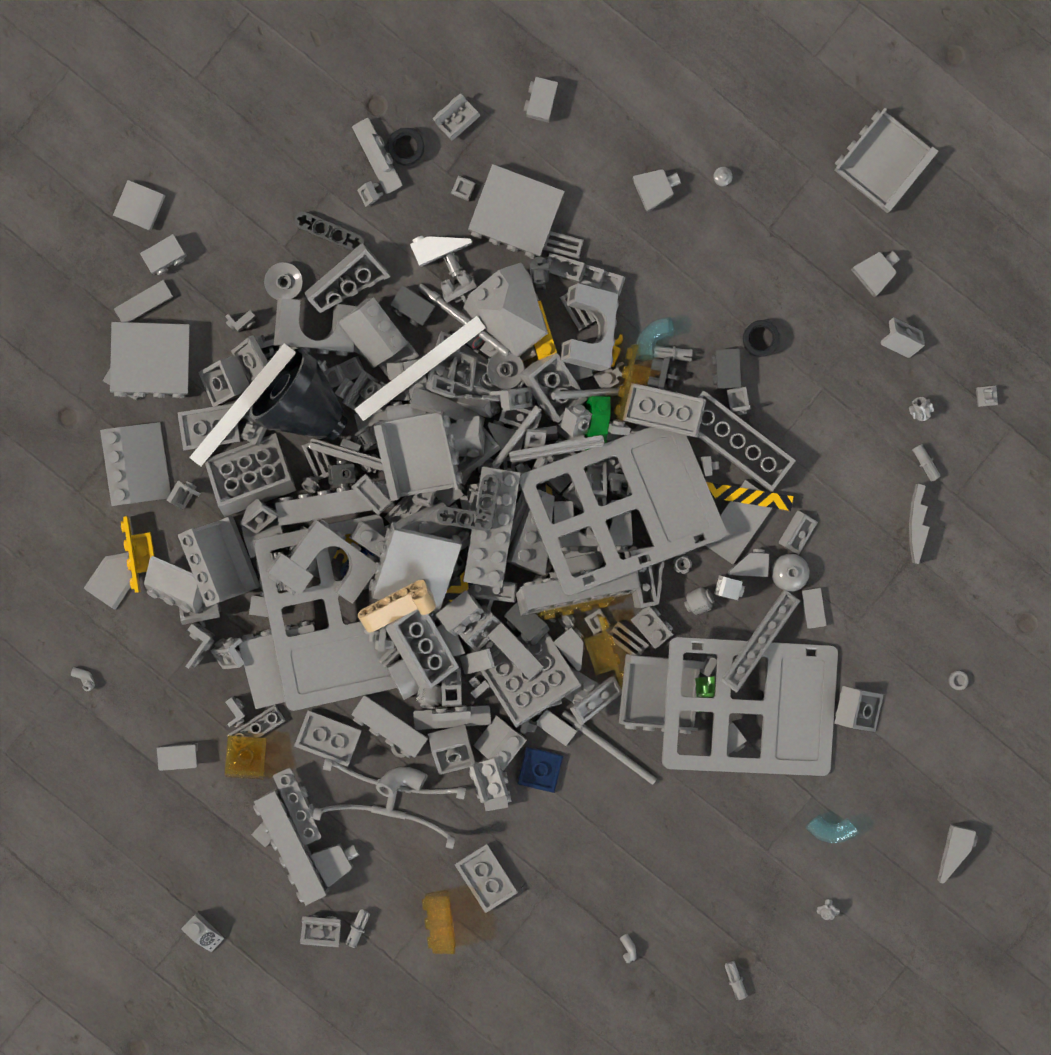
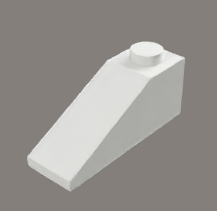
M419 236L413 239V243L410 245L419 266L422 267L443 258V256L451 252H456L472 245V241L466 238H424Z
M719 575L714 594L738 600L739 597L743 596L745 586H742V581Z

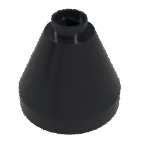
M295 349V355L250 407V417L267 429L318 439L328 437L330 440H334L342 433L347 424V418L342 415L343 408L317 360L304 349Z

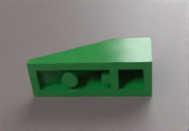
M591 396L585 401V409L592 414L585 438L602 435L604 443H607L610 422V397Z

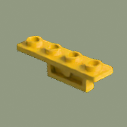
M124 516L123 521H121L122 533H126L124 548L126 552H129L127 567L128 570L132 571L130 586L131 589L135 590V593H139L141 588L138 573L147 572L151 556L155 557L151 532L132 535L129 516Z

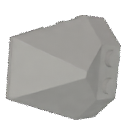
M522 263L495 272L469 294L462 309L469 320L477 316L486 327L484 331L517 357L521 356L548 334L542 311L539 308L538 296L534 290L533 279Z
M441 331L436 346L451 335ZM465 344L428 372L426 388L431 392L449 398L501 401L500 395L490 396V392L503 390L496 387L488 378L487 364L490 357L486 359L478 353L479 350L471 349ZM502 366L501 372L503 374L506 372V368Z

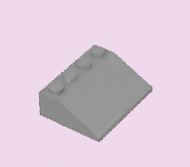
M161 422L100 430L111 506L167 499L171 493Z
M276 433L263 437L259 446L250 442L212 456L205 461L218 507L224 517L245 510L256 499L267 502L296 491Z

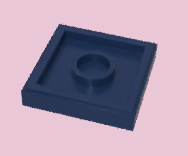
M526 746L517 784L555 793L563 755Z

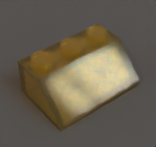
M449 891L426 893L425 899H422L423 911L427 910L428 918H425L426 930H430V937H427L428 948H432V952L435 954H455L456 942Z

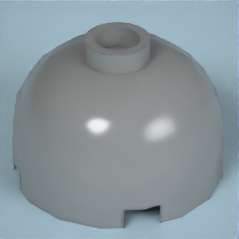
M797 554L781 555L774 561L771 567L772 580L782 590L791 592L799 590L806 585L809 579L810 570L808 564Z

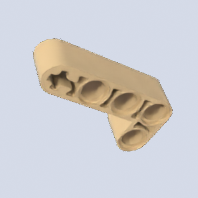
M418 580L365 607L358 613V618L366 631L370 633L417 609L421 615L429 614L436 608L434 596L425 581Z

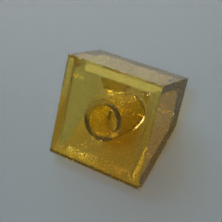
M228 735L225 777L264 780L267 738Z

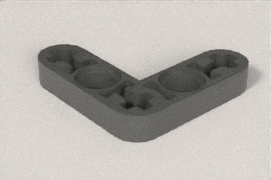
M492 474L482 478L477 511L442 507L437 512L438 521L445 525L482 531L491 529L494 524L500 487L499 479ZM490 478H493L492 480L496 482L490 491L495 492L494 496L483 494L484 490L488 491L489 486L486 485V481H489ZM486 497H490L493 501L490 508H484L482 505V501ZM448 510V514L455 515V511H458L456 523H453L455 519L447 518V521H444L441 514ZM464 513L470 515V522L468 524L460 522V516ZM474 514H477L476 519L481 520L484 518V516H486V520L489 521V524H486L485 527H482L481 523L475 522V527L472 526L474 523Z

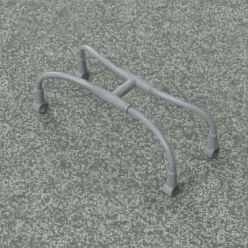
M325 758L323 770L331 771L332 766L353 777L377 785L380 779L375 780L358 774L334 762L332 759ZM400 786L392 797H388L386 808L374 805L352 804L315 808L312 819L320 820L324 812L343 809L368 810L371 813L404 820L406 818L439 832L447 838L446 848L453 849L455 837H452L440 827L424 819L406 814V812L393 810L397 791L420 794L457 793L456 798L464 800L466 788L421 789L417 791L409 786Z

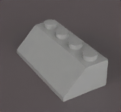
M417 609L384 626L419 688L431 689L459 668L429 614L421 615Z

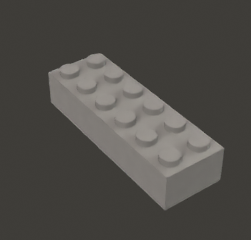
M703 390L698 398L706 399L698 437L767 490L773 491L796 460Z
M482 467L475 511H477L482 478L488 474L496 476L500 481L494 524L487 531L472 529L463 582L502 588L521 473ZM490 478L489 481H486V485H488L489 488L488 491L484 490L483 494H490L494 496L495 492H490L491 487L495 486L496 482L492 480L493 478ZM486 497L482 501L484 508H490L493 504L490 497ZM474 514V523L472 526L475 527V522L481 523L482 527H485L486 524H489V521L486 520V516H484V518L481 520L476 519L477 514Z
M386 480L375 482L390 499ZM349 487L337 488L336 493H331L330 490L317 492L318 496L313 497L310 493L298 495L299 499L293 500V497L280 498V502L275 503L279 526L372 511L370 506L354 489L350 490ZM395 500L387 508L395 507Z
M591 571L581 572L580 575L575 576L574 578L590 573ZM636 572L568 596L563 593L558 580L554 581V578L542 580L543 582L536 584L535 581L525 583L516 593L520 615L523 616L629 595L639 588ZM593 575L583 579L584 585L595 581Z
M276 788L258 797L254 801L255 805H253L257 816L261 815L264 821L262 826L265 832L270 833L272 840H270L272 847L275 851L278 850L281 855L279 857L283 868L287 867L289 871L287 876L290 883L296 885L298 890L296 894L301 903L304 902L306 906L326 896L329 888L326 886L310 857L311 852L308 846L303 844L279 789Z

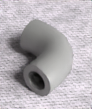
M397 767L389 770L380 779L376 789L386 797H392L400 786H409L420 791L428 775L411 767Z

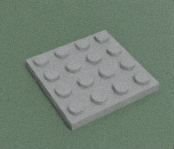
M548 633L534 646L530 642L526 644L519 636L517 637L523 646L544 667L531 681L500 649L491 654L495 667L481 671L516 728L581 686Z

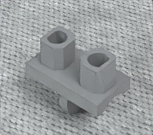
M463 270L456 275L459 283L453 285L450 279L441 282L445 302L448 303L454 299L456 303L462 300L466 303L467 297L472 292L471 290L477 287L474 277Z
M385 627L370 633L366 629L364 630V634H369V642H375L376 650L384 651V649L394 648L392 639L386 637Z

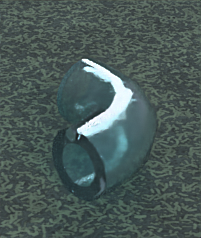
M671 317L653 321L642 330L636 340L635 359L643 361L653 359L656 343L662 338L673 336L674 325Z
M818 815L805 825V828L813 836L827 843H842L859 833L848 818L838 824H830Z

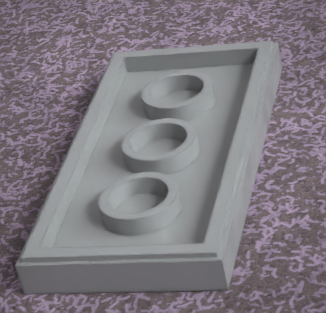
M631 383L622 420L697 438L706 399Z
M746 480L740 486V488L761 491ZM730 501L720 515L726 529V535L723 539L705 546L733 565L772 508Z

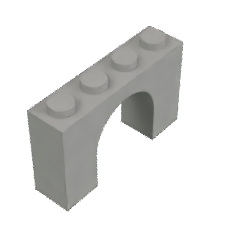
M577 283L569 287L567 306L585 310L592 314L598 324V337L593 344L574 339L563 342L561 362L603 371L610 368L613 362L612 348L615 343L614 329L617 325L618 294Z
M285 298L277 300L274 346H279L280 349L285 343L290 348H302L306 352H310V349L317 350L319 354H328L329 351H334L338 356H347V353L353 352L354 343L338 322L357 306L334 305L330 333L324 339L315 341L306 337L300 329L299 314L301 300Z
M573 501L554 502L553 524L574 517ZM631 511L610 518L609 532L617 552H627L628 549L632 548ZM579 531L558 538L563 554L578 550V553H589L590 550H597V552L601 553L596 539H586V536L582 535Z
M322 519L320 522L314 520L288 558L306 570L322 549L330 546L340 547L348 556L349 569L335 589V592L353 604L374 575L377 559L369 553L365 556L360 552L361 547L354 542L350 545L345 541L347 537L339 531H336V533L332 532L329 529L331 526Z

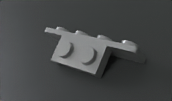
M366 118L353 125L352 128L385 193L389 194L402 187L403 184L392 164L393 159L386 152L384 141L378 136L370 119Z
M462 705L455 706V708L440 706L436 707V709L415 710L413 713L415 730L491 724L489 705L469 707Z
M291 768L274 774L273 778L303 844L307 845L320 839L321 834L314 819H312L315 807L313 803L309 804L307 797L309 794L306 787H302L300 783H297Z

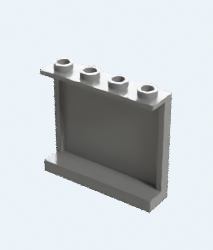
M884 108L882 112L877 110L871 118L873 123L869 127L865 125L860 131L861 138L857 142L853 140L847 147L849 150L848 154L845 157L841 155L835 162L837 167L834 171L886 213H889L939 151L934 147L930 148L890 116L886 112L887 109Z
M492 164L468 231L472 232L471 236L482 239V236L488 238L489 243L499 246L500 243L507 245L506 249L516 253L518 250L523 251L526 257L532 259L541 257L560 202L564 196V191Z
M111 322L110 393H114L116 397H126V393L134 394V397H145V394H153L154 398H165V394L172 395V398H184V395H188L190 325Z
M445 410L380 421L374 425L390 501L398 500L403 496L449 488L458 490L461 483H463L462 473L458 471L457 464H459L458 454L454 453L453 449L455 445L454 436L449 431L451 425L450 418L446 415Z
M233 515L178 534L206 607L260 587Z
M392 522L391 528H387L386 543L382 545L380 550V562H377L375 565V578L371 579L369 584L372 598L381 600L418 580H424L434 596L436 608L433 611L439 612L462 546L460 537L452 535L451 539L419 533L397 528L396 523Z
M309 620L300 621L298 626L291 627L290 624L284 625L286 635L289 637L315 631V623L309 622ZM271 629L261 631V635L253 636V634L244 635L241 639L242 642L239 644L255 709L285 702Z
M626 654L619 723L625 725L626 729H636V726H641L643 730L654 731L655 728H662L661 731L664 732L669 658ZM683 659L681 695L683 697H696L695 678L699 677L700 669L704 670L705 662ZM696 711L680 712L679 733L691 734V731H698V728L694 727Z

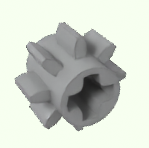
M924 397L914 399L912 401L913 406L909 407L913 419L917 418L919 421L929 419L931 417L930 412L934 411L930 399L926 400Z

